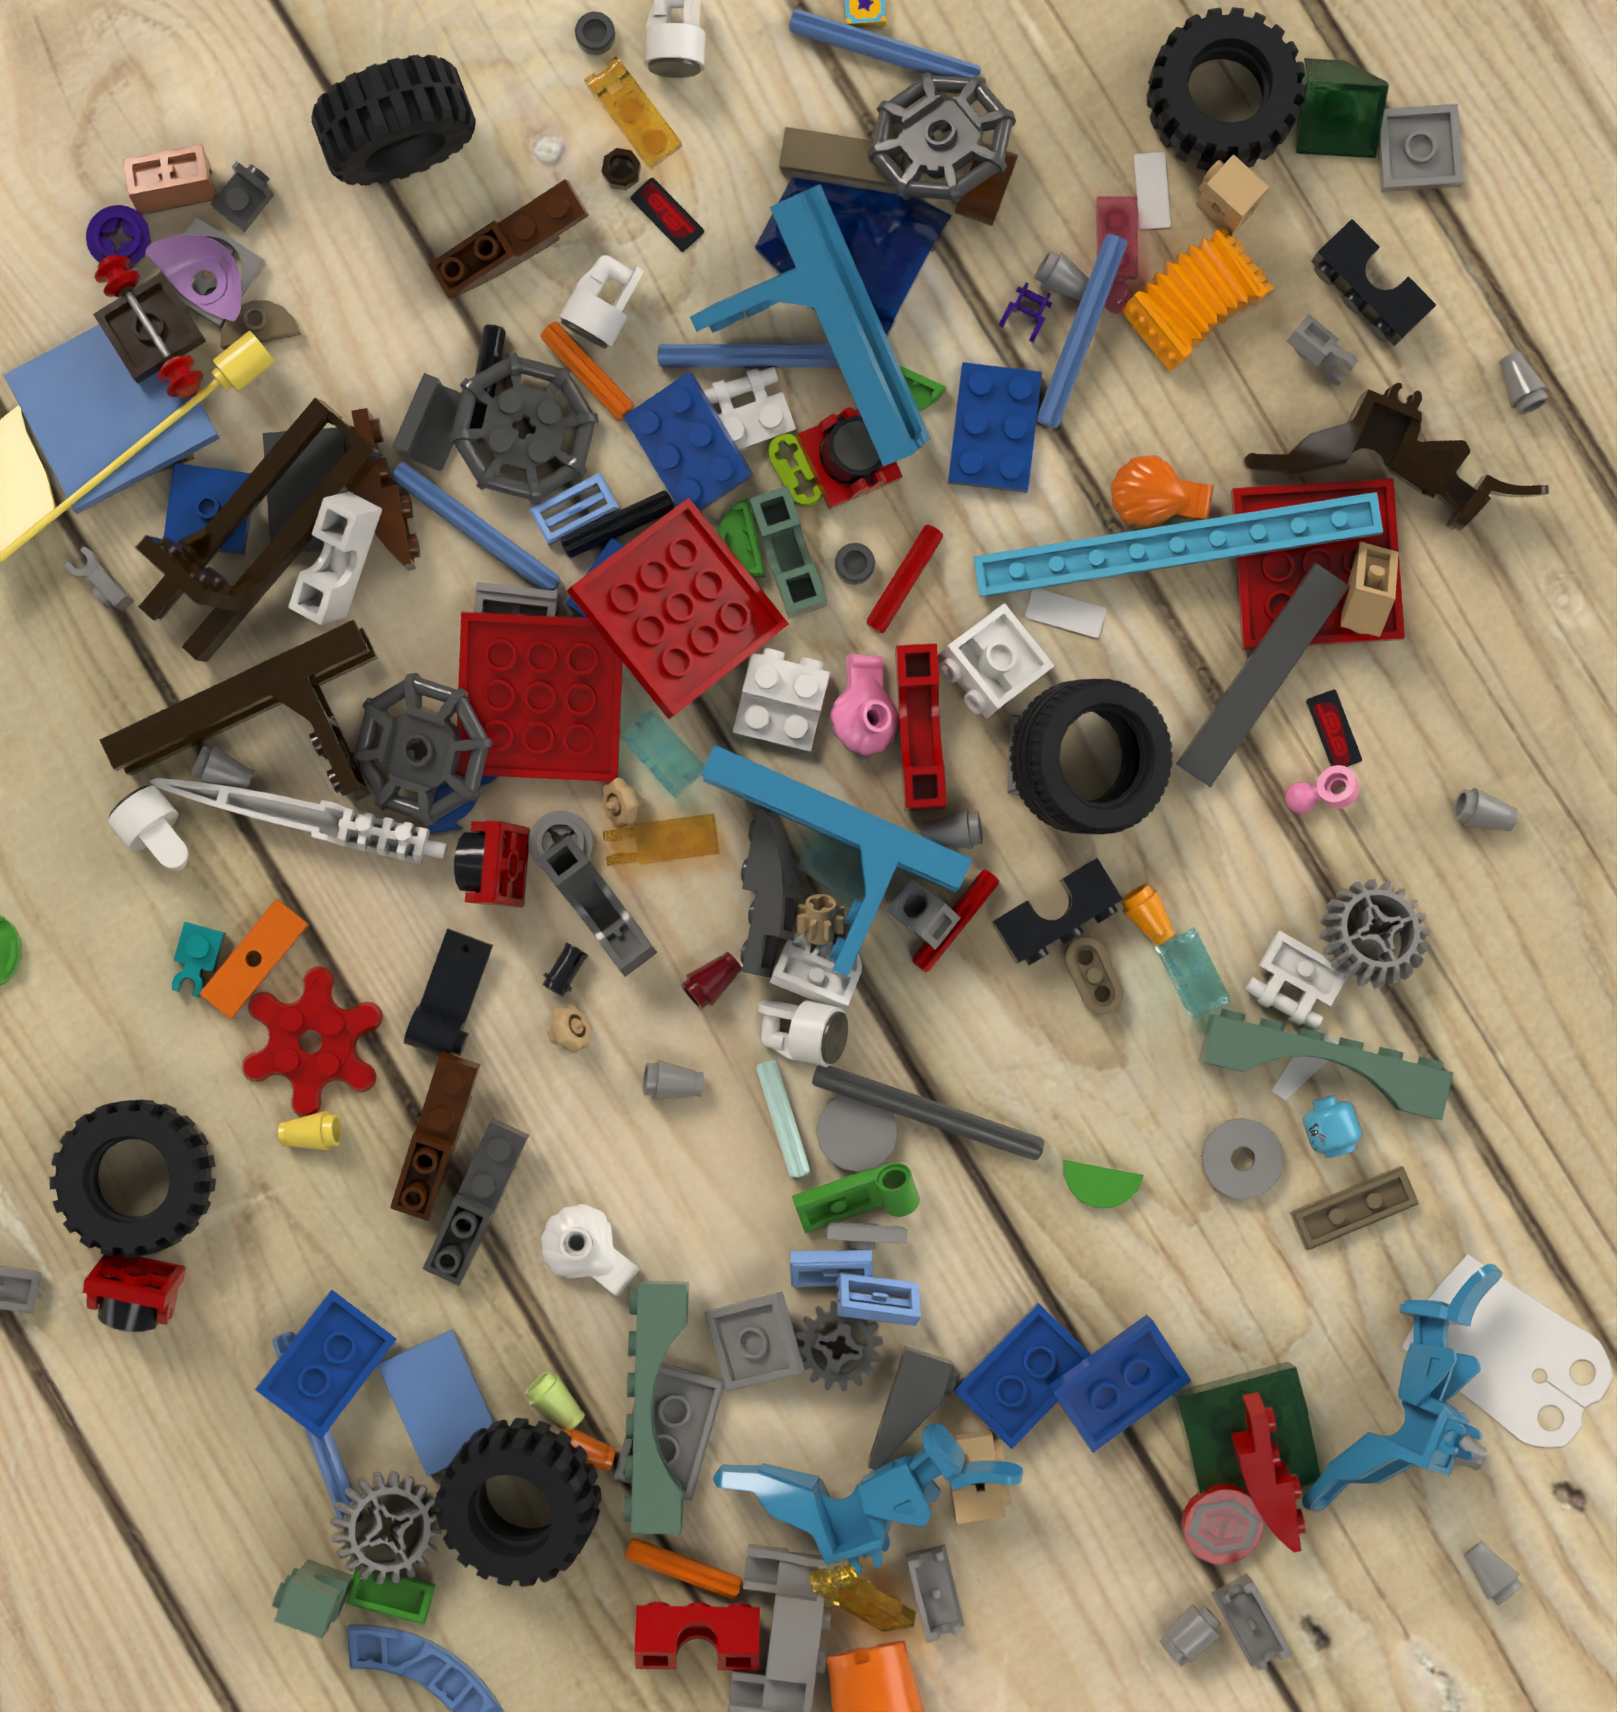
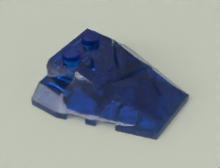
M792 177L779 202L819 184L821 185L888 339L896 324L897 315L930 252H934L952 215L917 197H910L904 200L893 193ZM772 214L755 245V250L779 274H782L796 266Z

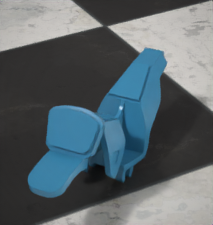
M1487 1264L1478 1269L1464 1283L1450 1304L1441 1301L1404 1300V1304L1400 1305V1313L1414 1317V1343H1410L1398 1390L1399 1399H1402L1405 1411L1404 1423L1398 1432L1389 1436L1371 1432L1366 1433L1328 1463L1326 1470L1303 1496L1302 1505L1304 1508L1313 1511L1324 1510L1349 1483L1381 1484L1415 1465L1427 1470L1450 1475L1456 1457L1465 1460L1474 1458L1473 1452L1463 1449L1462 1440L1468 1435L1480 1440L1482 1434L1477 1428L1469 1426V1419L1446 1401L1468 1384L1481 1371L1478 1359L1474 1356L1455 1353L1454 1349L1447 1348L1446 1341L1449 1324L1471 1326V1321L1478 1304L1502 1277L1503 1273L1496 1265Z
M933 1423L923 1429L922 1443L924 1448L914 1456L911 1454L892 1460L868 1473L856 1485L851 1495L845 1498H831L824 1482L819 1478L820 1476L762 1463V1465L723 1464L716 1471L713 1481L718 1488L754 1492L772 1517L802 1529L813 1536L826 1566L847 1559L851 1570L856 1574H860L863 1569L859 1563L860 1555L865 1558L870 1555L873 1558L874 1567L879 1568L883 1562L881 1550L886 1552L890 1546L888 1532L891 1528V1521L916 1526L926 1525L932 1515L928 1503H934L941 1493L940 1488L934 1482L935 1478L943 1475L949 1481L954 1491L976 1483L1015 1485L1022 1481L1023 1468L1017 1464L1004 1461L964 1462L965 1454L944 1425Z

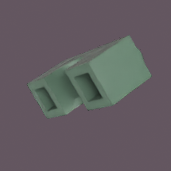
M785 486L749 498L750 508L788 620L827 607V599L815 564L810 557L789 487Z
M308 1559L300 1569L294 1568L291 1576L288 1575L285 1582H281L272 1604V1607L278 1609L274 1622L322 1639L327 1633L331 1621L335 1622L341 1614L353 1575Z

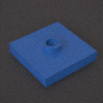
M174 463L164 536L177 542L205 528L251 473ZM251 514L219 552L245 555Z

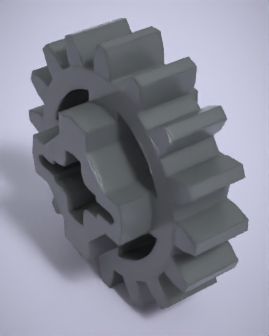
M831 1301L830 1311L825 1312L818 1305L815 1307L817 1315L815 1320L807 1316L803 1318L804 1324L808 1327L807 1332L797 1331L796 1337L804 1341V1345L798 1347L800 1354L806 1357L803 1360L805 1370L809 1368L813 1370L810 1381L814 1383L822 1377L825 1379L826 1390L832 1387L833 1382H839L841 1390L846 1391L848 1380L853 1379L855 1384L861 1386L860 1374L862 1372L874 1375L875 1370L869 1363L871 1360L881 1361L882 1355L874 1351V1346L883 1344V1339L871 1334L878 1328L876 1321L866 1324L864 1322L865 1319L837 1316L838 1305L836 1301ZM832 1319H838L836 1327L829 1331H816L823 1323ZM853 1323L862 1330L866 1339V1345L855 1341L852 1336ZM838 1336L845 1337V1344L851 1347V1349L842 1350L839 1356L833 1355L832 1347L827 1345L829 1341L835 1342ZM811 1347L822 1350L827 1359L825 1369L814 1359ZM852 1359L861 1360L855 1368L839 1373L841 1366Z

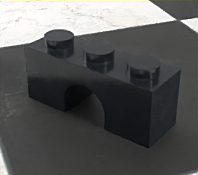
M1351 219L1311 260L1315 265L1314 271L1327 285L1333 283L1343 294L1342 300L1350 310L1356 314L1361 312L1372 323L1370 328L1381 341H1389L1395 347L1432 311L1436 304L1409 276L1400 285L1390 290H1382L1373 286L1366 276V264L1376 254L1380 246Z
M1098 858L1059 880L1069 900L1066 912L1059 919L1047 920L1040 917L1027 900L991 922L1015 963H1020L1025 959L1028 966L1049 954L1046 949L1047 945L1057 939H1060L1064 945L1084 933L1080 927L1083 923L1094 917L1098 924L1118 912L1114 904L1123 900Z

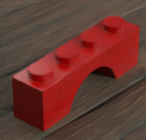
M937 643L897 645L895 649L904 811L945 809L947 801L940 729Z

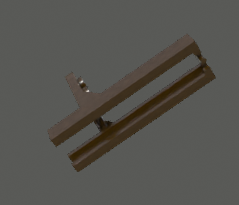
M314 398L205 528L177 542L172 541L166 536H163L162 539L149 535L144 536L135 548L165 576L138 607L154 621L157 618L162 619L183 593L197 604L215 607L182 646L196 661L208 662L314 537L312 532L323 498L352 492L383 454L368 440L362 438L356 432L355 427L349 426L342 420V417L326 402ZM327 423L335 425L354 442L353 446L235 585H227L228 582L222 575L211 567L206 568V566Z
M351 620L100 739V743L113 770L119 771L124 768L125 773L131 776L270 709L285 704L311 722L315 732L309 734V737L318 755H323L326 760H329L332 769L326 772L336 793L340 792L342 796L358 801L371 795L356 761L352 760L350 748L320 686L378 659L365 630L363 628L359 629L357 623Z

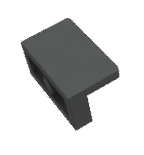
M424 373L392 447L396 453L441 471L454 444L449 442L448 433H451L461 393L443 386L438 378Z

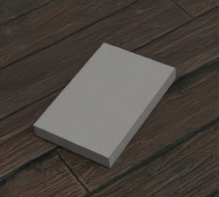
M662 1363L656 1379L653 1400L655 1431L661 1452L670 1470L683 1486V1499L692 1501L725 1383L724 1380ZM625 1435L613 1479L632 1484V1481L625 1480L626 1455H633V1439H626Z

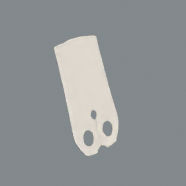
M1467 1254L1437 1287L1428 1301H1441L1450 1304L1464 1283L1484 1265ZM1502 1277L1478 1304L1470 1327L1449 1324L1446 1341L1447 1348L1454 1349L1455 1353L1474 1356L1478 1359L1481 1371L1460 1392L1488 1413L1516 1438L1528 1445L1548 1448L1566 1446L1584 1425L1582 1422L1584 1408L1595 1401L1600 1402L1614 1377L1606 1352L1594 1336L1539 1303ZM1414 1325L1402 1346L1406 1351H1408L1410 1343H1414ZM1587 1360L1594 1365L1595 1377L1590 1384L1581 1386L1571 1380L1570 1368L1575 1361ZM1539 1368L1544 1369L1547 1373V1381L1540 1384L1536 1383L1532 1378L1533 1371ZM1554 1405L1562 1411L1564 1416L1563 1423L1557 1430L1547 1431L1539 1425L1538 1414L1544 1406Z

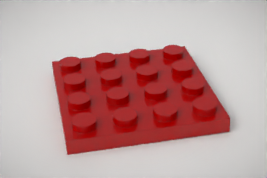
M1394 478L1244 487L1231 490L1232 515L1377 492L1383 528L1382 535L1235 558L1242 650L1256 648L1313 563H1317L1348 584L1359 542L1399 552ZM1399 556L1395 601L1380 637L1367 633H1356L1351 629L1341 627L1344 594L1309 646L1399 641L1405 639Z
M687 498L567 590V593L668 719H671L789 625L690 498Z
M462 611L458 689L463 688L469 693L468 700L487 737L492 738L493 746L489 747L482 776L612 782L615 778H618L623 662L587 617ZM457 715V727L461 734L460 740L470 739ZM471 750L461 752L457 774L466 775Z

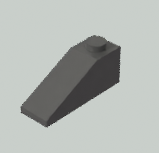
M908 1346L904 1347L869 1455L868 1468L878 1469L941 1405L943 1395L951 1396L957 1379V1373L951 1371L953 1367L951 1360Z

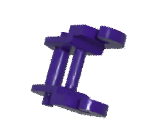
M1026 282L1023 288L1018 286L1016 292L1020 293L1016 303L1009 302L998 326L1004 328L1011 312L1019 310L1035 318L1036 326L1029 339L1030 342L1034 343L1045 320L1041 315L1045 307L1050 308L1052 302L1048 301L1051 294L1048 293L1046 297L1028 290L1029 283ZM1023 297L1041 305L1038 313L1020 305Z

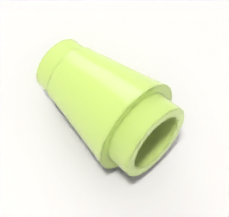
M546 1371L534 1380L525 1392V1395L530 1399L529 1405L565 1430L571 1431L585 1416L559 1375L553 1376L549 1371Z

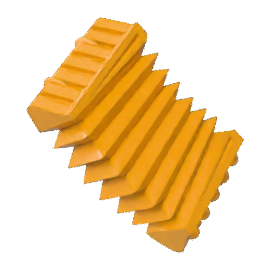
M1223 227L1214 232L1210 241L1203 237L1198 248L1190 244L1185 254L1178 252L1174 263L1166 261L1162 269L1163 274L1155 272L1152 284L1146 282L1142 290L1143 292L1138 291L1120 311L1130 322L1132 329L1138 332L1155 353L1154 356L1159 358L1169 372H1172L1187 361L1192 353V347L1199 348L1202 341H1205L1209 331L1213 332L1218 323L1224 324L1228 317L1233 318L1237 310L1243 313L1249 304L1255 307L1276 288L1271 282L1267 281V277L1263 274L1264 270H1260L1256 264L1252 263L1253 260L1250 256L1245 254L1241 242H1237L1233 236H1230L1229 230Z

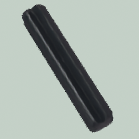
M493 324L484 326L475 376L501 361L506 335L503 327ZM497 382L484 389L492 398L495 395ZM477 402L475 403L469 429H481L486 407ZM482 439L473 441L474 443H484Z
M660 491L563 536L561 544L568 557H575L611 540V538L614 539L666 515L674 509L673 501L667 491Z

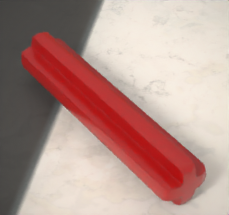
M929 524L923 527L868 616L866 624L871 629L879 633L886 631L943 539V533L939 529Z
M986 869L979 873L951 908L961 919L936 950L924 942L912 957V962L924 972L932 969L999 885L1000 881L994 874Z

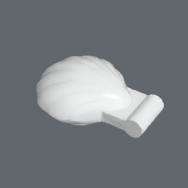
M579 1204L577 1206L564 1207L547 1221L545 1230L541 1235V1254L555 1275L565 1276L567 1279L592 1276L611 1293L619 1297L640 1270L638 1265L613 1247L611 1223L607 1222V1217L602 1211L585 1204Z

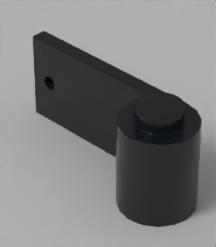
M447 928L421 1003L415 1009L404 1037V1044L439 1056L442 1051L452 1055L460 1056L469 1035L463 1029L494 946L493 944Z

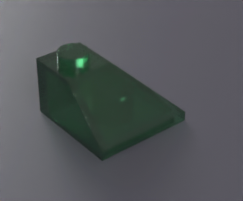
M1304 58L1305 76L1302 84L1306 86L1305 98L1300 106L1301 111L1297 118L1296 154L1376 158L1389 88L1388 82L1344 60Z

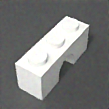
M351 492L323 498L312 535L324 541V546L317 561L309 569L299 572L288 606L289 609L319 625L347 617L382 508Z

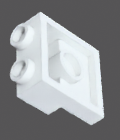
M1005 603L950 643L938 655V659L941 661L939 669L943 677L951 683L957 681L966 693L964 700L967 707L975 714L982 713L986 719L1003 708L1054 667L1051 660Z
M761 648L760 654H751L732 733L811 753L830 672L823 670L824 663L821 661L801 657L800 663L797 664L785 661V653L781 651Z

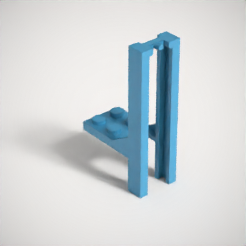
M819 184L771 206V212L796 267L721 300L690 316L696 332L708 326L712 333L717 332L746 316L747 318L779 302L814 307L883 467L914 454L923 447V444L931 439L821 185Z
M717 745L713 746L701 773V776L704 777L703 781L859 850L865 898L863 902L857 899L854 900L845 920L846 924L852 926L846 940L840 937L837 938L828 958V961L835 963L832 972L845 978L849 975L896 867L956 893L960 889L973 860Z

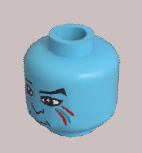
M1336 1095L1326 1096L1313 1101L1314 1109L1308 1111L1303 1117L1311 1148L1315 1152L1324 1153L1325 1158L1344 1155L1356 1150L1355 1143L1361 1139L1362 1130L1353 1104L1348 1101L1337 1102Z

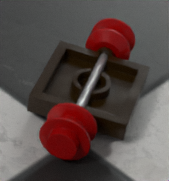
M110 255L104 258L98 264L94 278L99 283L107 282L103 290L105 296L120 298L93 315L133 379L138 384L159 371L157 375L158 380L163 383L170 382L166 390L168 396L183 399L195 394L200 388L199 383L203 379V374L198 370L191 371L194 359L191 356L184 355L205 343L206 340L163 272L136 287L140 280V274L135 270L128 271L131 265V260L128 256Z

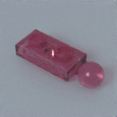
M1097 196L1096 259L1107 234L1120 236L1128 243L1104 305L1105 309L1109 312L1119 314L1126 309L1127 302L1133 297L1132 289L1125 283V279H1137L1138 277L1137 196Z

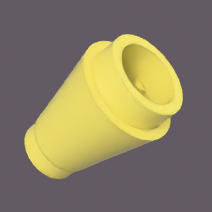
M328 1111L318 1112L287 1122H280L278 1126V1139L281 1146L330 1151L331 1147H338L341 1143L342 1128L339 1116L337 1114H329Z

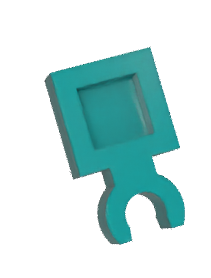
M184 922L173 960L183 963L184 967L183 971L177 973L173 978L172 990L180 992L183 981L191 978L195 983L193 996L201 997L199 993L206 986L202 976L203 970L216 971L226 933Z

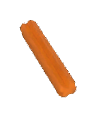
M558 322L551 323L543 330L540 335L542 341L615 419L621 420L624 418V415L632 411L634 403Z
M631 1538L625 1552V1559L732 1600L736 1599L740 1592L742 1579L739 1576L638 1538Z

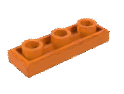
M276 899L199 994L228 1018L233 1019L310 924L279 899ZM257 951L261 955V963L254 967L249 959L250 955Z

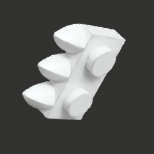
M805 932L795 933L794 941L788 940L769 983L817 1003L840 1007L845 1013L861 975L862 962L859 954H857L848 977L845 978L832 972L835 963L828 961L834 947L832 941L817 946L810 953L811 943L805 938Z

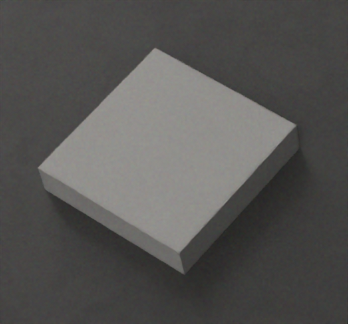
M1458 104L1377 110L1375 118L1381 192L1461 187L1464 179Z
M782 1291L704 1312L727 1391L800 1374L805 1371Z

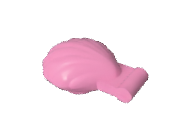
M848 654L845 662L847 668V689L834 702V707L830 713L833 731L837 739L841 740L847 750L855 751L861 756L881 753L889 744L893 743L899 726V715L895 705L883 690L884 659L881 656Z

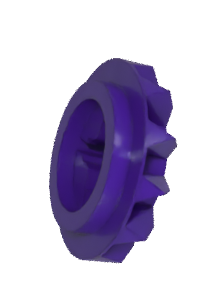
M124 205L108 206L97 212L90 220L86 231L88 250L99 263L110 255L128 256L131 260L129 268H133L135 263L146 257L145 249L152 243L149 225L144 217L135 209ZM122 226L124 234L133 240L122 242L117 253L114 242L103 236L117 235L118 229Z

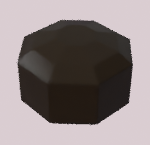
M616 148L604 156L602 176L611 188L628 190L639 182L641 163L632 150Z

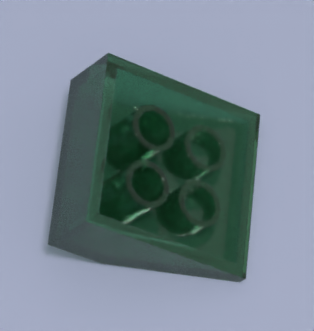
M1287 1361L1182 1389L1172 1395L1199 1494L1209 1490L1208 1487L1215 1484H1234L1248 1491L1234 1453L1231 1433L1247 1431L1242 1395L1259 1392L1264 1407H1271L1273 1410L1276 1432L1270 1433L1271 1443L1276 1442L1280 1460L1284 1459L1289 1474H1297L1300 1487L1315 1483L1318 1480L1320 1470L1307 1405L1295 1365Z

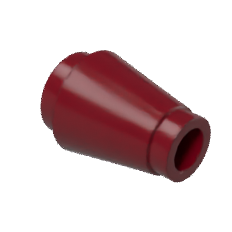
M726 952L722 956L687 974V980L681 984V987L698 1008L703 1009L708 1004L713 1006L737 977V974L742 971V967L729 952Z

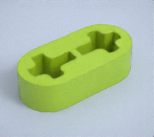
M782 434L774 438L769 446L768 457L783 487H789L794 504L800 507L814 506L821 500L822 493L796 436ZM785 444L787 448L795 447L797 449L793 453V459L797 467L791 469L785 458L778 460L775 457L779 454V445ZM800 472L807 483L812 481L816 483V486L813 488V496L807 498L804 493L800 495L795 493L799 488V482L795 475Z

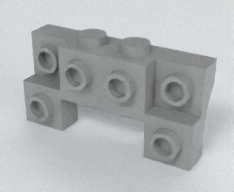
M748 1544L743 1589L775 1593L766 1671H733L728 1712L812 1711L816 1673L824 1674L827 1649L819 1648L821 1632H829L832 1607L824 1606L829 1565L826 1566L822 1555L789 1552L788 1548Z

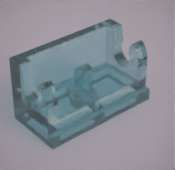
M654 709L652 711L648 710L619 736L675 799L701 776L705 767Z
M1196 927L1155 946L1190 1019H1197L1231 1000L1198 935Z

